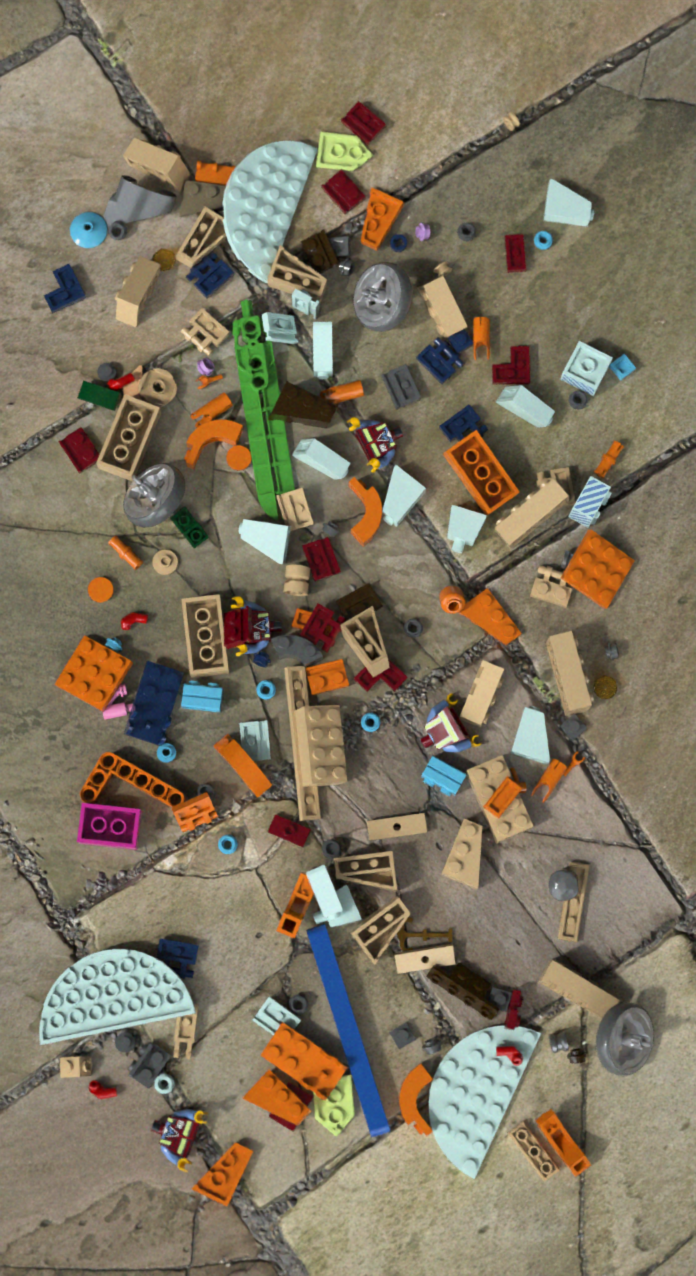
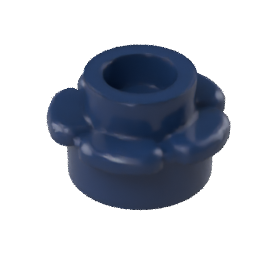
M259 651V653L254 654L253 663L267 668L268 663H271L270 656Z

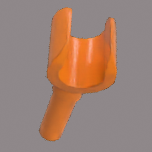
M222 374L213 377L201 376L195 382L201 381L203 385L199 386L198 389H203L209 383L223 379Z
M579 752L574 753L571 763L563 774L565 777L573 767L580 765L584 761L585 757L581 761L576 760L575 756Z
M510 768L514 781L522 787L519 793H526V782H519L515 768Z

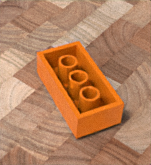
M477 430L443 453L485 515L490 514L520 493Z

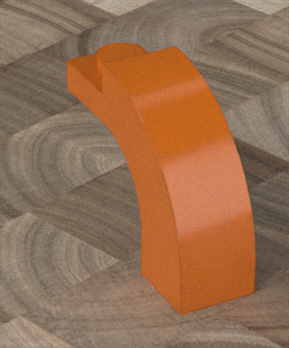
M221 419L209 421L193 431L186 442L187 447L191 448V450L188 449L184 458L187 467L194 469L202 450L212 442L221 441L237 446L243 432V425Z
M353 477L349 481L348 486L363 502L366 512L362 520L351 529V534L364 547L373 539L380 527L382 504L373 486L366 490L367 486L361 479L357 480Z
M229 734L225 735L213 746L257 798L272 786L255 762Z
M303 872L300 873L292 896L276 930L292 938L296 937L314 894L308 878Z
M420 1063L408 1073L401 1085L399 1107L406 1124L409 1125L415 1121L414 1127L420 1135L424 1133L428 1136L433 1131L419 1114L416 1100L420 1090L432 1081L433 1078Z
M552 1109L543 1113L535 1120L547 1141L575 1177L591 1166L585 1154L567 1133Z

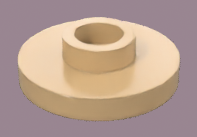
M161 550L154 555L152 563L157 573L169 575L177 569L178 559L172 551Z

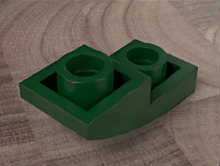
M83 381L77 399L115 411L121 393Z
M185 506L170 517L171 521L193 549L209 538Z

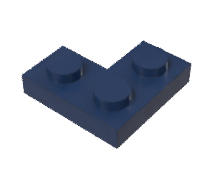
M70 264L52 271L60 288L44 295L52 314L86 298Z

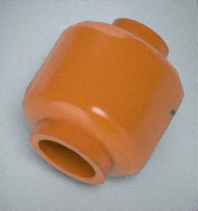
M453 585L441 590L439 600L442 609L446 613L456 614L464 608L465 597L459 587Z

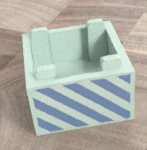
M579 341L560 380L594 396L613 357Z
M590 476L572 508L569 518L589 528L590 524L595 525L600 515L598 510L601 504L605 506L611 496V492H609L611 487Z

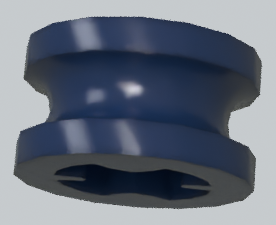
M396 234L391 238L390 247L394 252H402L406 249L407 239L403 235ZM398 240H402V243H401V244H404V245H403V246L400 245L399 247H396V246H395L396 243H393V242H394V241L397 242Z

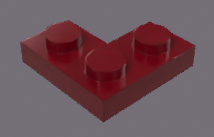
M511 346L510 364H492V385L530 384L529 346Z
M388 659L390 668L373 677L367 668L364 667L353 680L367 693L380 679L395 692L408 677Z
M512 990L504 1029L514 1030L515 1027H519L521 1015H518L519 1010L517 1008H521L523 996H520L521 991Z

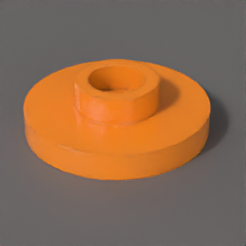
M240 445L230 448L226 455L227 464L236 471L245 470L250 465L252 459L250 451Z
M97 577L89 583L88 594L93 601L103 603L108 601L113 595V585L107 578Z

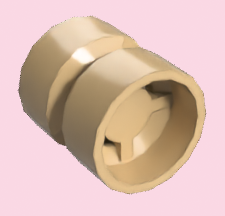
M287 565L285 570L287 581L284 582L283 593L293 596H307L309 584L306 581L310 577V568L303 565Z

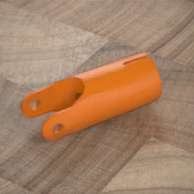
M480 317L473 319V354L475 360L477 348L482 345L487 346L488 360L490 358V319L488 317H481V321Z
M360 380L334 386L320 392V397L332 404L364 396Z
M223 392L193 412L190 417L191 419H197L204 415L195 424L196 428L233 407V404L226 393Z
M553 758L534 787L531 796L535 794L540 786H548L549 791L542 802L544 803L568 767Z

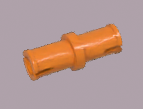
M614 440L607 453L602 455V460L596 470H594V473L604 478L610 467L615 465L616 458L624 446Z
M117 535L108 542L119 554V557L125 559L134 570H137L143 564V561L132 551L133 549L127 546Z

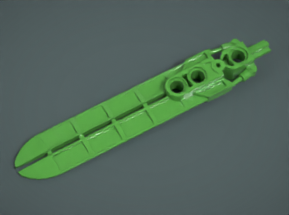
M247 299L241 301L243 318L233 321L235 356L259 503L270 518L279 521L275 495L295 490L284 421L268 420L280 395L272 341L259 343L261 330L262 333H265L262 316H254L252 300ZM247 325H253L255 327V330L249 332L245 329V327ZM240 329L242 341L247 344L244 345V347L238 345V336H240ZM258 361L261 363V366L254 368L251 366V363ZM257 379L263 380L264 384L262 386H256L254 384V381ZM259 394L263 395L265 408H261ZM262 412L266 414L269 435H265ZM269 439H270V445H271V452H272L273 463H270V461H269V454H268L267 441H266V440H269ZM271 467H274L277 483V490L275 491L273 486Z

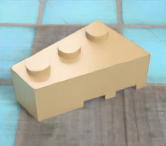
M141 256L137 262H133L130 275L125 277L122 290H118L115 296L117 301L116 320L137 327L139 323L138 314L140 311L143 312L146 307L144 303L147 297L151 296L160 275L161 264Z
M395 896L349 932L375 965L411 913L400 898Z

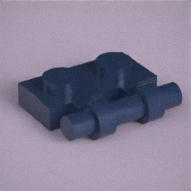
M214 252L202 258V262L196 267L193 266L190 269V273L185 276L189 282L194 278L198 279L194 286L206 299L234 275V272L222 259L217 264L213 262L218 258ZM206 267H209L210 270L203 275L201 272Z
M437 337L434 343L438 347L434 349L429 344L416 356V359L441 384H444L456 372L452 365L456 364L461 368L465 363L460 359L461 356L458 353H454L448 347L449 344L446 341L443 342ZM442 352L449 357L447 361L440 355Z
M470 404L439 426V429L450 442L456 438L458 441L464 439L465 437L462 434L469 428L472 432L477 430L481 437L488 431L485 425H482L480 428L477 427L476 423L481 418Z
M160 939L156 958L164 959L163 963L169 967L170 961L181 962V968H170L181 979H185V977L193 979L194 971L187 970V965H196L199 945Z

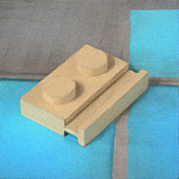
M303 488L276 496L285 525L291 526V531L314 524Z

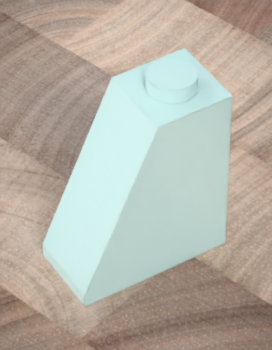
M550 179L543 221L588 226L589 220L593 221L594 209H591L592 202L557 181Z
M313 322L314 377L318 379L332 377V322Z
M522 385L505 387L496 401L500 406L537 428L548 426L552 422V416L555 413L553 409Z
M315 438L301 439L292 454L293 457L334 480L344 478L349 471L350 462Z
M395 465L382 511L383 520L389 525L394 524L396 527L426 490L423 485L397 465Z
M243 519V523L239 525L241 539L277 563L286 564L291 526Z
M534 706L525 707L510 753L547 765L550 755L544 713Z
M325 865L306 872L324 919L329 918V920L340 917V912L343 909Z

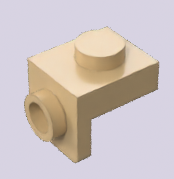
M91 1056L60 1058L61 1078L91 1076Z

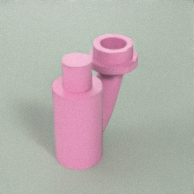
M120 684L103 712L104 720L126 716L127 712L131 711L133 703L125 705V702L112 704L120 694L121 697L127 695L125 684Z

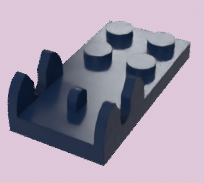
M146 661L124 735L157 746L164 744L166 740L165 732L172 721L170 716L183 678V672Z

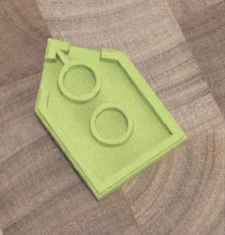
M320 132L316 163L318 168L354 171L373 157V154L356 135Z
M343 1075L326 1101L319 1098L313 1092L315 1119L336 1137L355 1115L352 1075Z

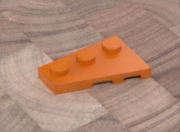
M371 187L361 244L378 251L402 210L404 202Z

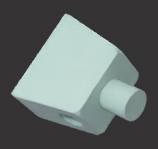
M452 505L447 539L454 541L451 550L462 553L465 544L473 546L487 515Z
M347 885L336 891L343 909L340 912V917L329 920V918L324 919L321 910L312 914L317 925L328 920L331 928L362 920Z

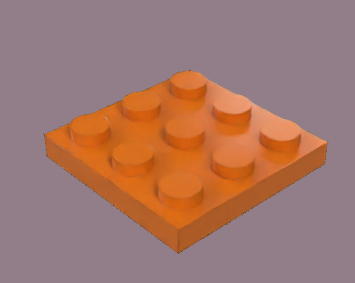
M588 530L563 572L561 579L602 608L607 609L635 560L593 530Z
M84 635L54 685L104 712L133 662Z

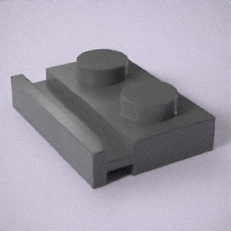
M406 364L386 374H381V378L396 410L421 400V396Z

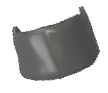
M562 869L550 876L548 886L553 898L558 901H567L577 896L579 886L575 872Z

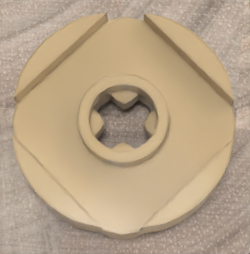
M159 368L146 372L140 379L138 387L140 398L158 407H164L170 403L177 392V385L173 376L168 371ZM159 383L160 388L163 390L156 392L153 385L156 386Z

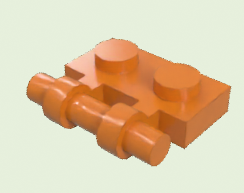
M207 792L172 807L182 833L188 830L193 831L196 829L195 827L203 823L208 824L212 822V819L218 817Z

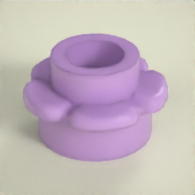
M422 222L415 229L416 237L420 241L430 237L429 225Z
M204 358L197 362V369L202 375L206 374L209 376L215 369L214 363L209 358Z

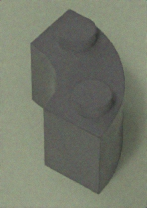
M282 635L271 639V643L280 660L285 658L296 659L305 668L323 660V656L318 648L302 637Z

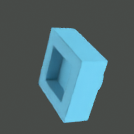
M625 354L609 366L620 381L636 369Z

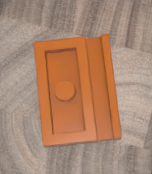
M343 659L305 668L312 696L349 687Z

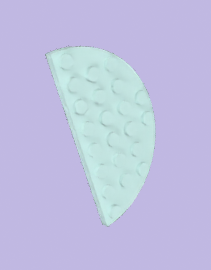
M278 141L255 149L235 167L224 191L222 204L224 206L223 224L228 242L236 257L244 263L248 271L265 283H268V276L279 246H282L318 150L302 142Z
M104 950L80 959V961L66 969L53 984L43 1005L44 1008L39 1026L40 1045L195 1014L196 1010L191 995L183 981L162 961L146 953L134 950Z
M504 1026L479 1030L457 1043L442 1059L434 1074L429 1091V1119L433 1134L446 1157L459 1170L473 1179L477 1175L541 1035L537 1031L524 1027H515L514 1030L504 1029ZM496 1046H515L523 1055L522 1064L515 1066L507 1056H496Z

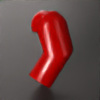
M128 373L118 379H110L107 385L110 390L118 391L134 382L135 379L132 373Z
M129 613L121 619V628L123 630H130L131 625L135 622L147 624L148 614Z
M496 1046V1056H507L515 1066L522 1064L523 1055L515 1046Z
M92 1080L89 1083V1091L98 1099L117 1097L116 1087L105 1088L97 1080Z

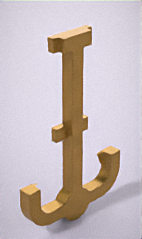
M407 918L405 922L412 923L413 918ZM403 924L397 933V938L400 940L401 950L410 951L413 950L412 947L408 949L404 947L406 937H423V941H427V937H448V942H452V928L448 929V933H427V929H423V933H406Z

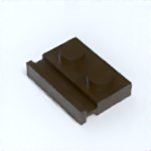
M325 229L301 241L312 269L319 274L333 268L336 264H340Z
M370 583L336 600L346 621L373 606L374 612L383 608Z

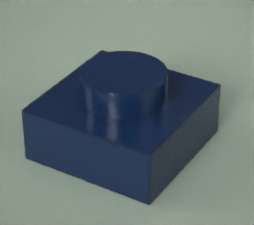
M465 329L452 334L447 339L458 354L473 346V342Z

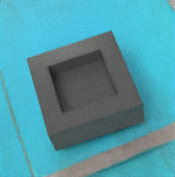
M350 237L330 238L338 257L351 256Z
M575 713L559 726L571 741L587 729Z
M492 987L489 1002L498 1007L499 1010L507 1012L511 992Z
M406 1022L389 1032L398 1049L416 1040Z

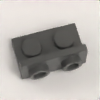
M150 1042L149 1045L145 1043L139 1052L141 1054L139 1060H134L128 1068L130 1071L128 1076L148 1089L172 1056L153 1042Z

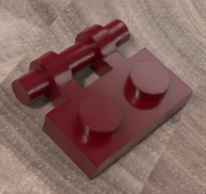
M317 603L299 637L310 641L315 646L319 640L323 641L324 644L321 650L328 653L329 649L336 643L335 639L338 633L342 632L340 625L345 623L346 619L339 616L337 621L332 620L334 612ZM329 625L332 627V630L330 634L326 636L323 633Z

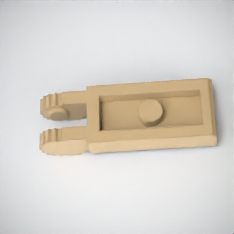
M194 1003L195 1014L177 1017L174 1036L175 1058H178L180 1055V1042L188 1043L185 1053L186 1059H191L199 1007L197 1003Z

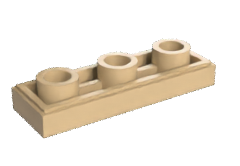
M424 813L367 821L369 841L427 833ZM399 824L400 830H394L393 826Z
M452 944L394 953L397 974L430 969L433 965L442 967L456 964ZM423 956L428 957L426 960L421 959Z
M524 1121L508 1132V1135L543 1182L560 1170ZM532 1148L537 1149L536 1155H531L530 1151Z

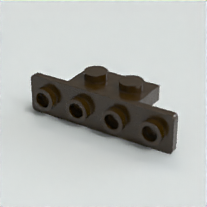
M458 962L451 975H448L435 965L426 975L431 982L439 985L450 995L463 1001L465 1005L478 1011L483 1017L492 1020L498 1013L499 1008L484 999L491 983L460 962Z

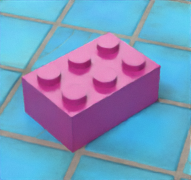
M82 803L77 842L85 845L137 850L142 811L134 808Z

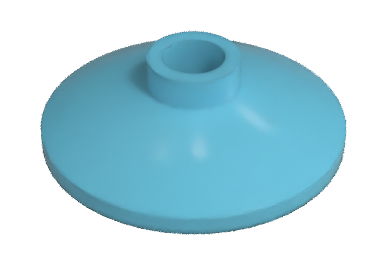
M85 212L75 217L72 221L70 234L73 241L80 247L94 248L105 240L107 225L100 215ZM89 225L91 226V229L85 230V227Z

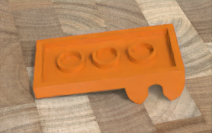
M284 1022L281 1023L260 1055L300 1082L304 1088L313 1091L319 1098L325 1101L348 1068L346 1064Z

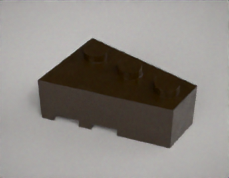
M286 381L268 420H280L287 423L294 422L306 426L327 428L338 406Z

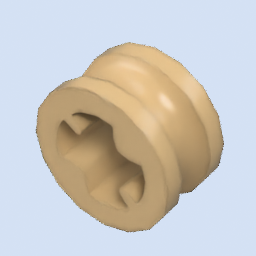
M509 112L508 116L503 117V122L510 131H513L515 126H520V122L514 113Z
M447 261L442 262L434 269V273H438L437 277H445L452 271V268L448 267Z

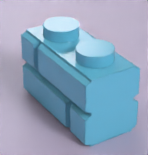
M189 681V684L184 683L181 707L184 709L220 713L223 688L219 687V684L208 683V686L200 685L198 681Z
M433 755L421 777L424 778L423 782L431 787L434 785L440 787V792L450 797L451 794L456 795L467 774Z

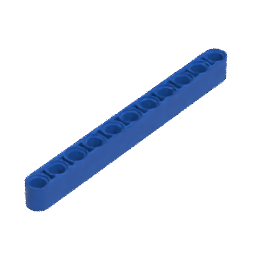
M323 924L307 929V935L371 1138L388 1133L390 1128L326 926Z

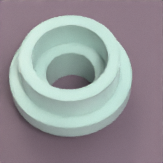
M169 1074L159 1075L154 1083L156 1090L162 1094L171 1092L174 1088L172 1076ZM162 1080L168 1081L166 1088L161 1086Z

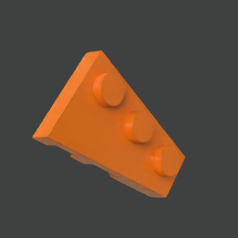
M488 588L467 602L464 608L458 612L505 646L522 634Z
M270 1069L242 1098L297 1126L312 1112Z
M235 1142L193 1186L192 1190L228 1206L253 1150Z

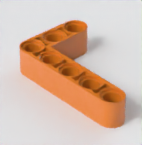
M111 752L101 755L80 791V798L84 803L95 804L114 775L171 808L176 806L171 803V798L174 795L181 796L182 800L179 804L185 802L182 792ZM108 757L114 758V763L110 767L104 765V761ZM123 767L131 768L128 776L121 775ZM97 774L104 775L102 783H95L94 778ZM141 776L148 778V782L144 786L139 785L137 782ZM159 785L165 788L164 793L156 795L154 789ZM87 791L94 792L92 800H85L84 795Z

